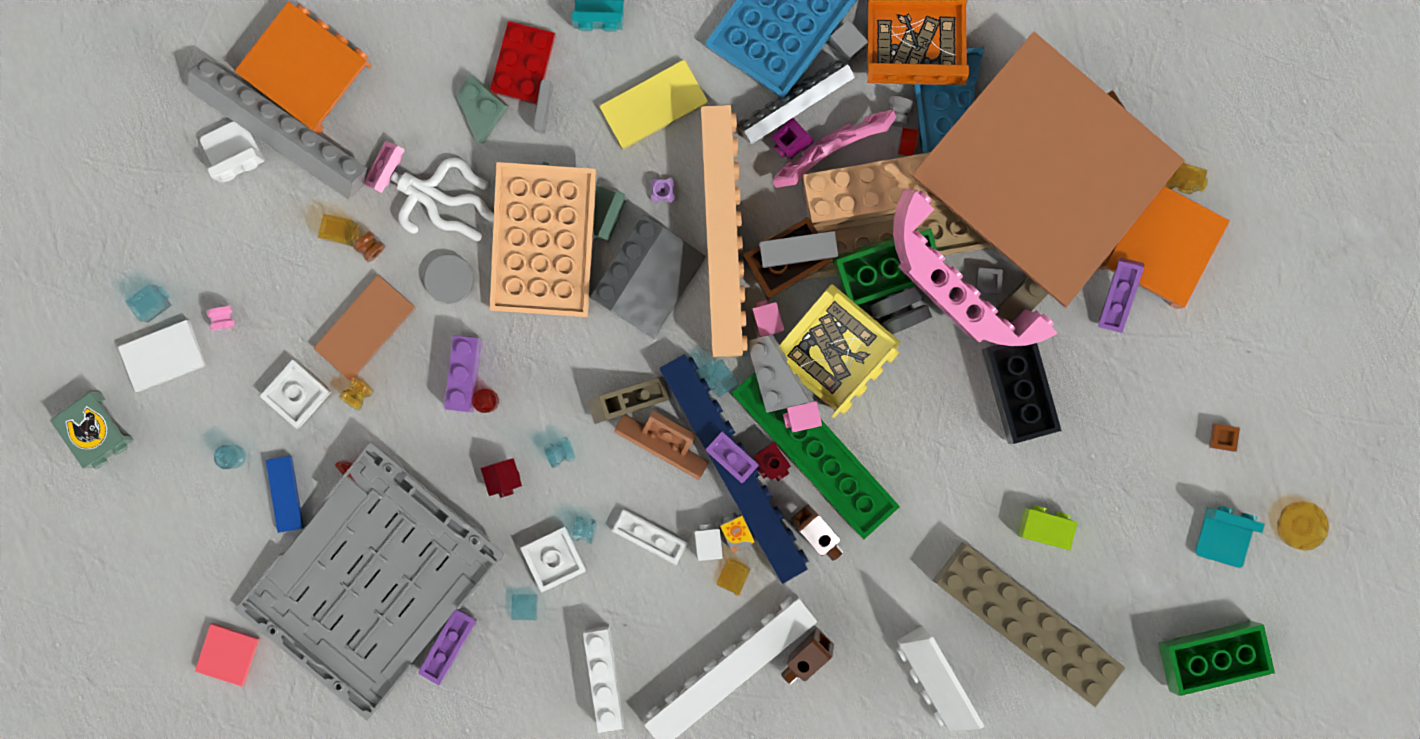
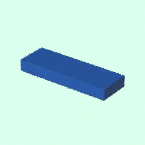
M286 456L266 460L277 533L303 529L304 525L293 457Z

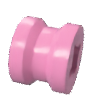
M231 306L217 307L206 311L207 316L211 319L210 331L223 330L235 326V321L231 319L230 315L232 313Z

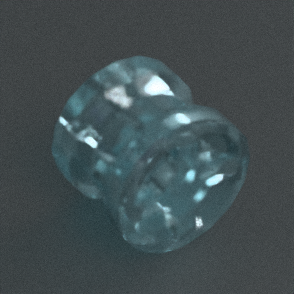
M577 516L572 541L585 540L588 544H592L597 520L591 519L586 521L582 517Z

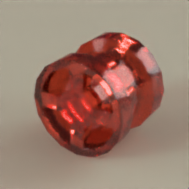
M480 389L473 395L472 404L481 413H491L498 408L499 397L491 389Z

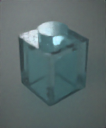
M152 284L146 285L125 301L137 319L147 323L172 306L168 300L170 296L162 286L158 287Z

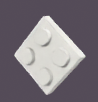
M292 359L260 397L292 426L299 429L329 396L331 391L296 360Z
M566 526L520 548L541 593L587 571Z

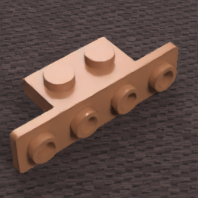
M656 411L652 412L645 426L627 415H623L614 430L616 434L697 480H700L709 464L708 461L688 451L696 434Z

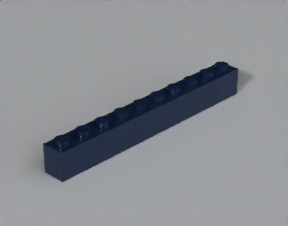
M683 354L659 368L705 449L721 432L736 444L732 437L735 431L729 420L726 422L722 420L720 413L723 410L717 399L711 401L707 394L711 389L705 378L699 380L695 373L699 368L692 356L687 358ZM741 441L737 443L736 445H738L747 454ZM708 453L781 583L784 584L808 570L805 564L809 560L802 549L797 551L793 542L797 539L790 527L785 529L782 525L781 520L785 518L778 506L773 508L768 499L772 498V495L765 484L760 486L756 478L760 475L757 469L741 483Z

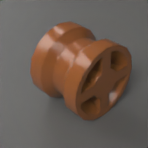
M371 231L364 234L354 245V249L357 252H361L368 263L378 257L385 248L381 241L375 239V235Z

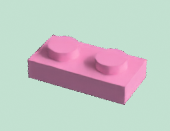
M385 141L363 184L382 193L384 188L388 186L390 176L395 167L401 162L404 149Z

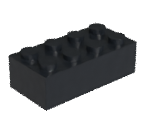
M998 344L982 349L1008 444H1016L1062 431L1038 344L1022 346Z

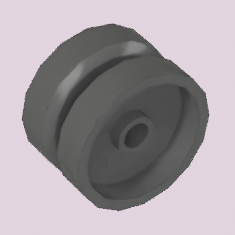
M918 286L892 293L883 297L882 301L869 306L873 318H881L889 314L890 319L881 322L880 325L892 335L932 317L928 305L911 308V304L923 298L921 289Z

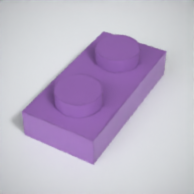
M723 432L705 449L741 483L759 466Z

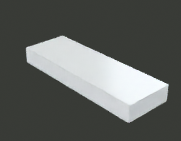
M622 509L611 530L677 565L688 542L625 509Z

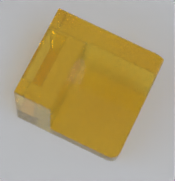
M727 557L717 580V585L733 592L734 595L739 597L751 570L750 567Z

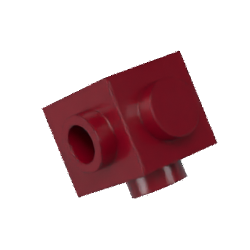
M772 442L754 455V458L759 463L756 469L763 479L768 477L771 481L776 479L778 482L789 474L787 469L791 465L775 442Z
M514 458L481 468L489 496L499 494V497L503 498L514 494L513 489L522 486Z

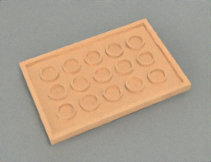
M496 162L490 311L588 317L597 169Z

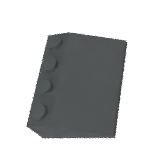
M643 214L590 298L654 339L706 256Z

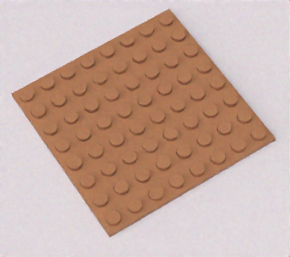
M1033 31L911 176L1066 308L1185 160Z

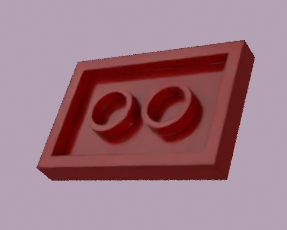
M508 21L490 90L496 95L537 105L540 83L542 80H545L556 34Z

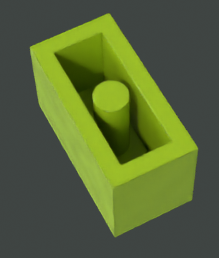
M1033 505L1032 509L1024 508L1017 536L1071 551L1078 522L1071 520L1072 515L1057 511L1056 516L1047 514V508Z

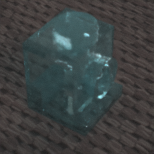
M714 358L703 366L708 374L705 377L712 389L716 387L719 389V392L716 393L718 398L739 384L722 359L717 362Z

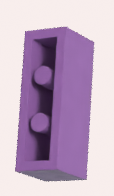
M453 335L445 410L474 412L482 339Z

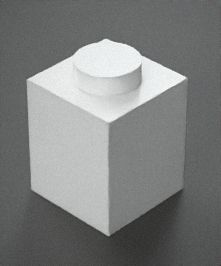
M714 523L699 525L700 529L695 530L698 561L723 559L720 528H714Z

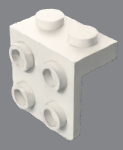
M234 121L202 136L200 139L212 167L208 168V172L211 178L219 182L230 181L236 175L244 171L253 170L258 164L265 161L252 133Z

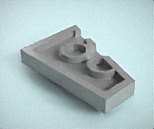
M773 334L747 341L767 413L814 401L800 384L802 381L798 374H794L787 363L788 358Z

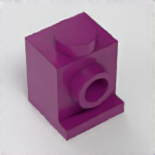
M791 118L771 137L777 143L774 149L783 158L787 155L791 160L809 143L812 144L814 142L794 118Z

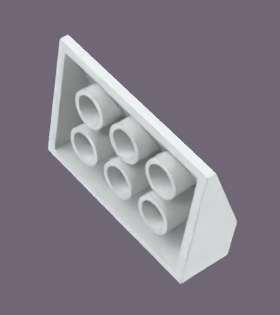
M923 626L896 640L900 646L896 649L903 662L909 661L912 669L908 671L915 683L921 682L925 690L921 693L927 704L933 703L937 712L933 714L941 727L945 725L949 731L974 730L985 727L933 636Z

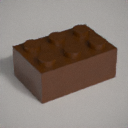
M806 217L767 241L818 234L809 217ZM760 245L743 254L745 263L767 300L816 273L834 260L833 258L763 268Z

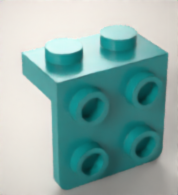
M575 0V11H572L574 29L579 31L600 29L605 32L623 30L624 0Z
M1218 505L1217 509L1207 508L1196 544L1195 554L1199 557L1236 568L1243 567L1253 531L1262 533L1265 524L1256 521L1257 516L1242 512L1241 516L1232 514L1234 509Z

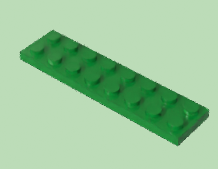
M755 372L732 392V395L863 540L900 508L897 502L822 419V426L791 432V428H786L783 414L787 413L786 408L767 413Z

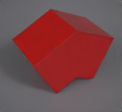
M903 127L898 154L905 156L914 155L918 130Z

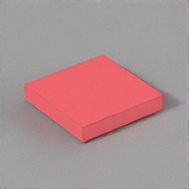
M215 623L210 624L195 672L241 687L244 686L260 638Z

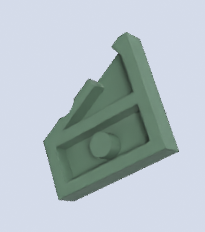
M469 75L456 95L475 140L478 143H484L509 105L477 77Z

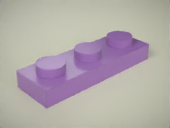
M1119 257L1098 327L1123 333L1144 269V263Z
M456 609L445 624L418 674L438 686L441 685L476 624L477 619L460 609Z

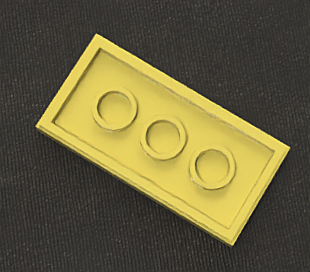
M684 59L599 107L624 150L708 104V101Z

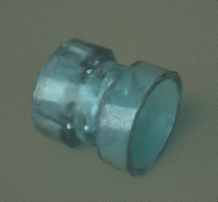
M567 436L560 439L558 444L549 443L544 445L546 456L552 468L559 466L564 460L569 462L576 459Z
M236 444L222 445L214 453V461L222 469L241 467L246 460L244 449Z

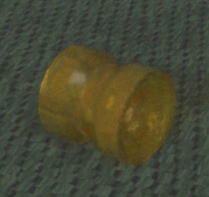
M354 376L349 382L350 386L348 389L343 390L339 397L354 409L360 410L364 405V399L370 397L374 390L364 381Z

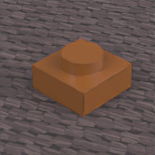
M1212 424L1209 448L1237 452L1240 427Z

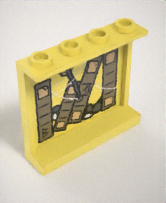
M831 284L779 346L788 358L787 363L794 374H798L802 381L801 383L834 410L831 417L835 418L840 412L844 415L853 404L850 400L854 396L859 398L868 388L866 383L870 378L873 381L877 379L884 370L881 366L886 361L890 364L899 354V351L896 349L901 342Z

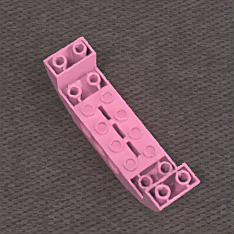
M907 188L903 190L897 203L893 228L895 248L901 262L898 268L966 335L979 343L984 339L1000 345L1022 346L1044 341L1057 334L1052 328L1054 325L1053 321L1045 314L1041 315L1037 310L1032 312L1024 309L1012 323L1005 318L1002 319L999 315L996 316L995 314L998 310L988 301L985 302L982 298H978L980 292L971 284L968 285L965 281H961L960 279L963 275L953 266L950 267L948 264H944L945 257L935 248L927 247L925 245L928 242L926 238L918 231H914L934 210L929 204L932 200L921 190H910ZM935 271V275L931 278V274Z

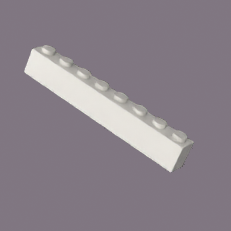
M791 596L780 604L782 609L776 614L770 612L761 620L762 625L756 630L751 628L742 635L743 641L736 646L734 643L728 646L722 652L724 654L722 658L718 661L713 659L704 666L705 672L698 677L693 675L684 683L686 687L679 693L675 690L665 699L667 703L661 708L655 706L645 715L647 719L644 726L655 739H675L815 625L818 621L798 596L794 599Z

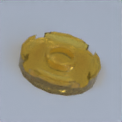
M1294 502L1283 508L1280 513L1281 516L1277 522L1278 534L1286 545L1294 549L1303 551L1315 549L1328 536V518L1324 511L1314 503Z

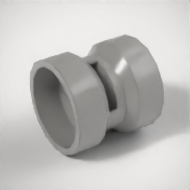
M899 96L890 97L888 103L889 110H894L896 119L891 125L897 127L908 126L909 118L907 115L913 108V101Z

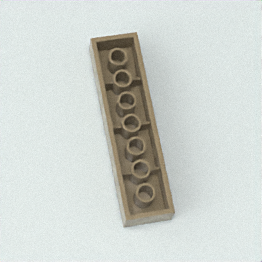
M963 542L933 579L934 583L1094 707L1098 705L1125 669L1122 664Z

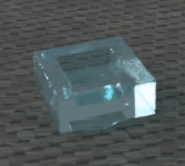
M513 594L511 620H537L538 594Z

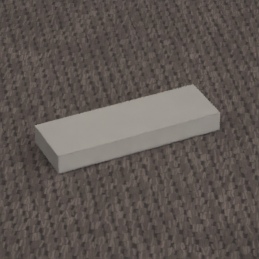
M835 231L759 242L763 268L838 257Z

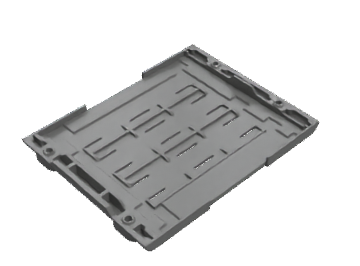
M372 442L368 444L325 497L328 501L285 554H279L235 609L366 721L415 664L413 661L456 609L459 610L504 556V553L491 543L488 536L477 527L469 525L407 473L401 463L391 455L383 453ZM381 499L371 513H368L375 503ZM396 513H398V515L394 518V520H393V521L390 523V525L386 528L385 526L389 523V521L393 518V516H394ZM414 527L415 529L413 530V532H412V533L409 535V537L403 542V539L407 536V534H408V533L412 530V528ZM473 538L477 539V543L473 542ZM346 540L347 542L345 543V545L341 548L337 555L333 559H331V557L336 553V551ZM430 541H431L432 544H431V545L428 547V549L423 553V555L420 556L421 552L426 548V546H427V545L430 543ZM362 555H364V557L359 561V563L355 566V568H354V569L350 572V574H349V573H348L349 570H350V569L353 567V565L358 561V559H359ZM447 556H449V558L447 559V561H446V562L442 565V567L437 571L436 569L440 566V564L444 561V559H445ZM380 569L381 571L377 574V576L373 579V581H372V582L368 585V587L366 588L365 586L367 585V583L371 580V578H372V577L376 574V572ZM397 583L398 585L396 586V588L391 592L387 599L384 602H382L385 596ZM309 586L310 588L306 591V593L302 596V598H301L299 601H297V599L301 596V594H302V593L305 591V589ZM412 598H415L414 601L410 604V606L405 610V612L400 617L399 614L412 600ZM327 601L324 604V606L319 610V612L316 615H314V613L323 604V602ZM343 615L342 619L337 623V625L332 630L331 627L336 623L340 616ZM358 629H360V632L355 636L351 643L348 644L349 640L358 631ZM375 643L378 644L373 649V651L368 655V657L365 658L366 654L371 650Z

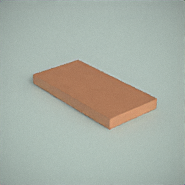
M377 275L313 349L349 381H352L416 307L380 275Z

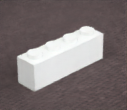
M610 625L585 629L583 637L598 733L623 729L624 717Z

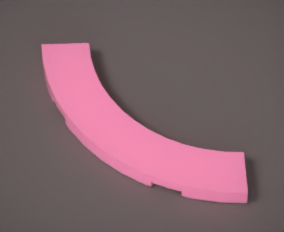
M894 110L864 117L865 122L855 126L849 123L817 140L801 152L802 156L794 163L792 161L788 162L772 180L774 186L779 188L796 185L807 171L836 150L861 138L887 131L896 119Z

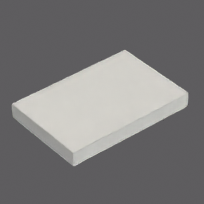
M189 320L174 324L118 347L134 391L137 393L207 366Z

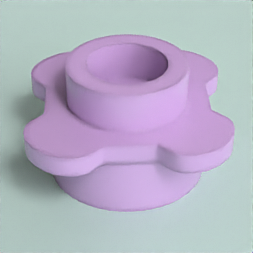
M671 178L666 180L653 179L651 181V187L653 188L651 200L655 203L659 201L673 202L675 199L673 194L674 180ZM662 188L665 189L664 193L660 191Z

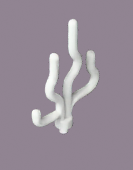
M448 158L438 166L434 175L428 180H420L407 172L403 176L397 172L393 173L391 181L398 184L397 189L408 195L398 215L399 223L402 228L412 234L418 232V226L410 222L408 216L415 203L419 201L426 206L429 218L437 228L445 231H458L474 241L482 239L480 232L458 221H445L440 218L437 206L432 198L448 206H460L466 203L473 204L481 216L494 223V212L489 210L484 200L479 196L462 194L451 197L434 188L441 182L448 169L456 167L470 183L483 190L488 189L489 183L474 174L470 166L462 159Z

